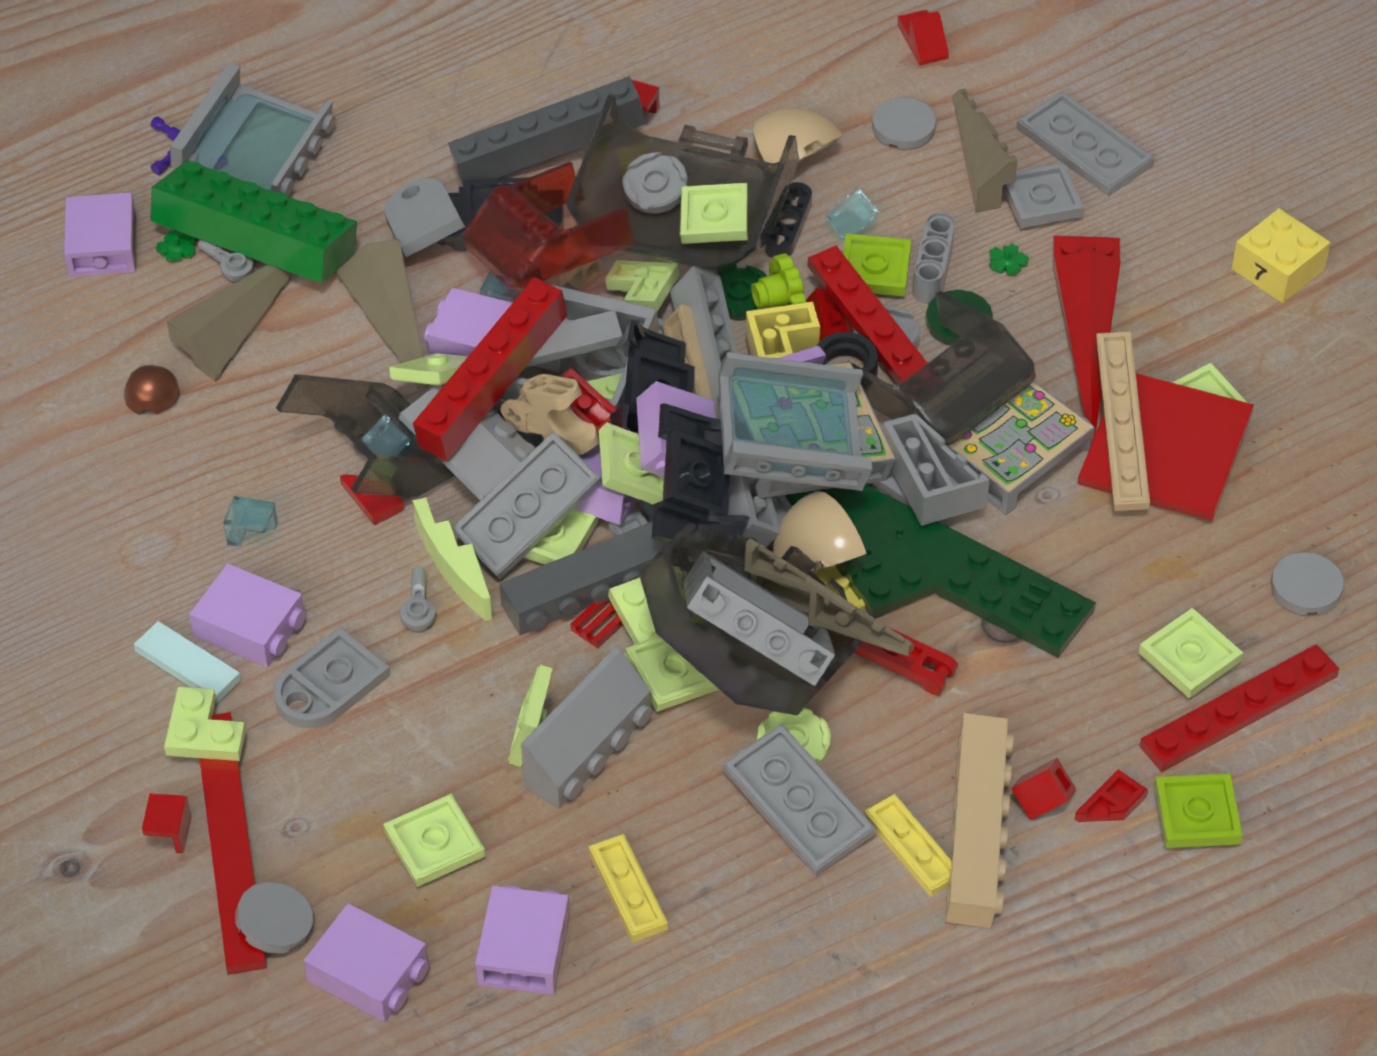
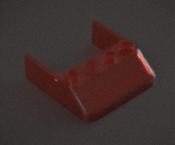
M571 162L509 186L496 187L485 199L462 233L466 249L506 287L516 290L524 289L534 277L545 281L632 246L634 242L627 209L624 207L569 229L558 227L544 214L546 211L580 198Z

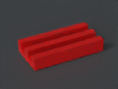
M610 599L607 602L604 600L597 604L593 602L570 624L572 632L597 649L623 626L620 617L617 615L595 637L592 635L616 612L612 603L603 610L611 602ZM601 610H603L590 624H588Z

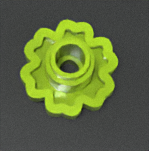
M786 253L773 256L772 261H769V276L759 278L757 283L751 285L753 300L758 309L806 303L797 267H794L791 257Z

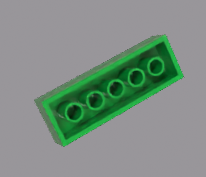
M186 160L151 187V222L241 253L247 257L321 284L355 254L357 221L349 219L341 213L330 212L316 207L310 202H302L288 197L282 192H274L260 187L254 182L240 180L226 172L204 167L195 161Z

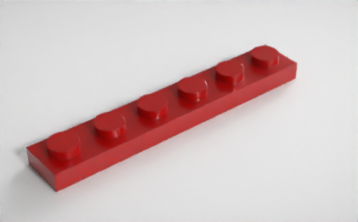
M835 245L808 257V268L857 332L871 340L877 348L878 359L912 404L916 405L940 392L944 387V383L838 246Z
M1315 644L1142 737L1139 747L1161 772H1164L1337 678L1340 668Z

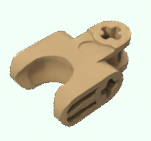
M548 374L537 375L524 383L519 392L520 396L516 400L508 399L501 405L502 416L506 422L515 427V430L541 434L544 440L554 431L577 455L587 453L600 442L598 432L593 423L580 419L570 407V404L582 395L575 379Z

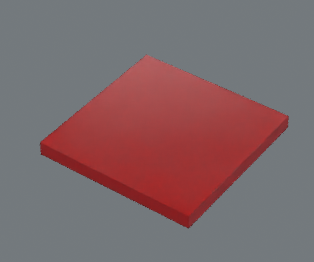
M1136 373L1150 504L1213 521L1253 414L1254 404ZM1103 413L1079 473L1078 484L1112 493Z

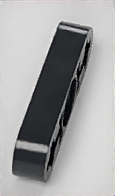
M793 182L784 187L765 234L764 250L770 258L784 253L789 256L793 254L812 206V190L807 184ZM796 197H799L797 201V206L792 205V200H795ZM785 217H792L797 221L793 224H784L780 220ZM780 235L784 236V241H782L780 245H777L780 240Z

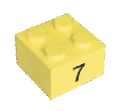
M1278 208L1236 241L1231 269L1283 304L1325 270L1331 242Z

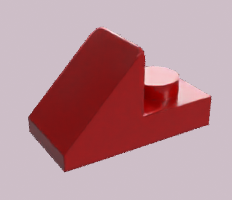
M926 9L898 16L897 26L919 66L949 59L948 47L939 12L929 13Z

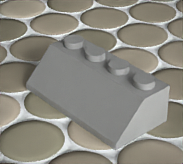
M444 385L433 386L400 413L399 419L414 434L413 422ZM492 407L448 462L440 458L438 459L481 501L535 447L526 442L515 431V427L506 422Z
M615 647L521 744L524 787L557 809H560L568 800L575 799L581 792L583 784L592 775L600 773L610 755L615 750L620 751L626 745L630 734L638 726H644L651 717V690L621 650Z

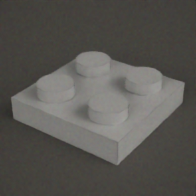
M1064 162L1016 171L1015 183L1003 185L1004 192L1020 228L1083 217L1084 206Z

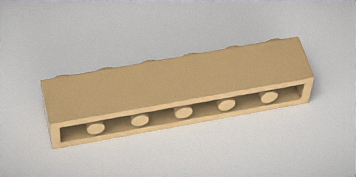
M963 713L958 739L950 847L952 869H949L951 872L947 887L946 923L991 928L994 914L1002 913L1004 891H998L997 886L998 881H1004L1006 859L999 858L1000 849L1005 850L1008 827L1001 826L1002 818L1008 817L1010 796L1003 795L1004 787H1009L1012 772V765L1005 764L1006 756H1011L1014 739L1013 734H1007V718Z

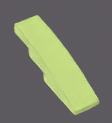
M427 498L412 500L416 527L428 554L439 572L458 596L484 621L492 620L490 595L472 544L458 547L449 520L435 523Z

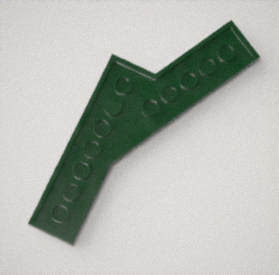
M866 484L862 491L843 488L815 490L827 493L841 505L862 540L867 554L834 566L842 576L848 579L849 587L859 600H863L865 609L873 618L935 593L1059 658L1095 611L1096 602L938 521L921 526L911 507ZM815 491L787 494L785 497L793 506L800 499Z

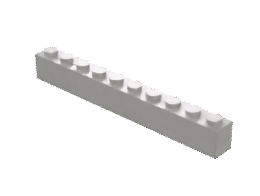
M693 266L670 290L674 311L681 304L687 305L692 309L710 392L714 401L716 418L721 420L720 403L716 400L719 394L718 373L726 353H738L720 276ZM733 412V415H734V423H738V421H737V419H736V417H735V414H734V412ZM730 475L728 515H745L750 518L738 543L727 549L745 555L746 542L750 538L766 548L780 534L772 497L759 498L755 489L758 478Z

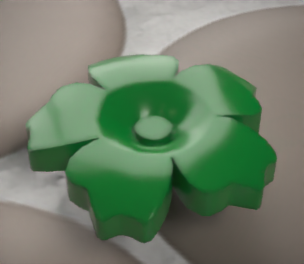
M176 230L168 231L167 236L163 238L164 242H157L156 251L162 257H166L168 262H180L182 257L190 259L195 255L194 244L196 238L184 233L179 238Z
M1013 243L1003 246V250L994 247L989 251L991 261L989 267L992 271L1000 274L1005 271L1008 276L1017 275L1021 272L1022 267L1028 265L1029 256H1025L1023 252L1018 253L1019 246Z

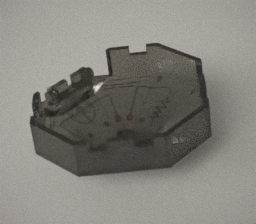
M688 523L670 543H666L640 575L656 634L735 704L797 716L862 644L861 640L828 630L835 656L814 686L689 610L686 605L684 580L703 551L750 579L751 573L744 571L746 542L750 538L756 542L757 540L752 537L736 535L731 542H728V533L708 527L698 529L693 534L691 532L695 529L696 525ZM791 546L782 556L783 560L847 600L843 587L833 578L825 584L810 571L816 563L798 547ZM808 625L803 634L812 639L817 629Z

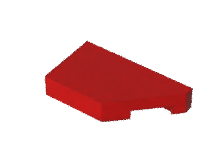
M349 474L340 476L341 485L373 525L404 510L403 501L386 480Z
M1118 769L1076 811L1075 820L1078 822L1125 820L1147 797L1148 789Z

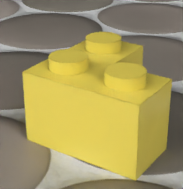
M813 302L746 311V342L750 355L779 358L815 347L819 343L820 325Z

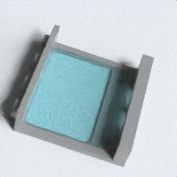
M228 62L171 144V168L176 169L186 160L195 161L204 167L226 172L232 177L246 182H254L260 187L274 192H282L289 196L294 180L297 176L304 174L311 154H317L325 133L329 134L334 127L336 118L332 115L333 101L327 99L318 113L241 85L240 66Z
M727 352L718 373L724 474L862 491L872 471L871 458L861 457L855 392L863 377V370Z

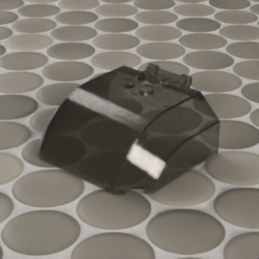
M608 95L566 205L587 242L590 244L688 267L695 266L714 273H723L761 249L770 238L799 162L796 136H788L780 161L769 163L744 157L748 146V138L737 136L734 139L698 131L695 126L684 125L678 142L643 135L620 119L615 96ZM697 143L701 145L728 150L731 152L730 154L702 147L692 146V144ZM659 152L664 156L670 157L671 155L676 157L684 165L688 186L747 183L748 240L682 244L680 236L681 202L671 210L661 213H645L634 208L626 199L622 183L627 167L641 155Z

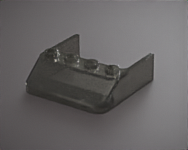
M939 291L935 295L941 325L961 335L962 337L906 381L898 385L888 384L852 362L851 364L854 369L863 370V377L860 383L873 409L892 420L917 414L945 439V445L947 446L959 441L1035 380L1036 372L1033 360L1002 323Z
M295 374L276 406L279 412L319 415L329 418L334 422V427L354 443V449L368 458L351 488L354 493L402 496L404 498L419 497L455 476L435 455L419 448L416 435L399 419L400 413L411 404L396 389L387 384Z

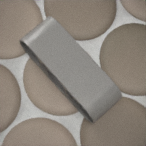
M943 212L933 213L927 217L914 268L913 296L924 304H929L936 295L943 293L953 251L955 220L952 216Z

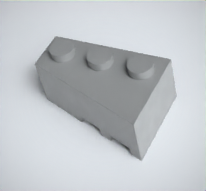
M917 414L883 422V432L896 458L891 470L921 526L987 507L990 480L983 473L978 475L971 469L963 455L960 453L956 455L945 445V439Z

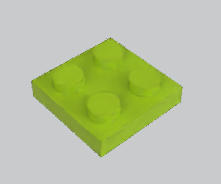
M846 233L843 254L874 294L905 297L912 239Z
M1231 773L1155 778L1154 787L1165 848L1241 844L1243 835Z

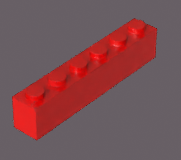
M536 277L530 281L413 422L419 448L446 462L449 461L567 317L563 291Z

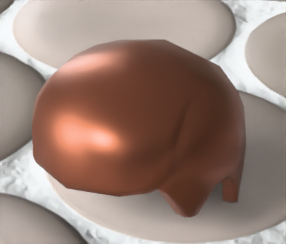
M144 365L138 367L131 372L125 386L124 399L126 406L138 415L144 410H152L159 414L162 410L174 404L179 392L177 379L170 370L161 366Z

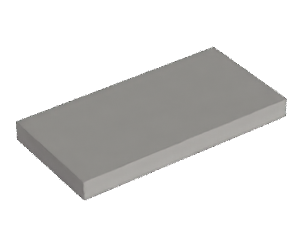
M1063 91L1017 121V130L1062 163L1064 162L1066 166L1108 197L1147 171L1154 164L1153 156Z
M553 431L452 527V531L466 545L472 544L476 556L501 579L602 483V479Z
M782 723L723 764V771L816 877L876 834V828Z

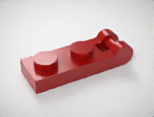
M894 629L892 630L915 645L909 656L858 639L852 641L851 652L921 684L928 693L933 695L941 693L946 685L945 679L951 677L958 668V663L953 657ZM928 664L934 667L935 669L934 671H931L925 668V666Z

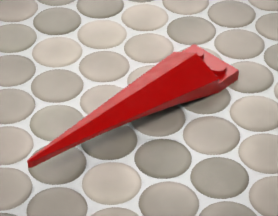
M1054 235L1053 272L1069 338L1083 417L1095 427V436L1102 394L1096 333H1111L1121 265L1120 238Z

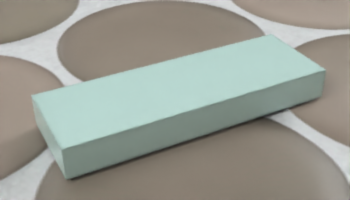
M159 621L134 643L136 653L191 688L214 689L216 704L241 681L240 672Z

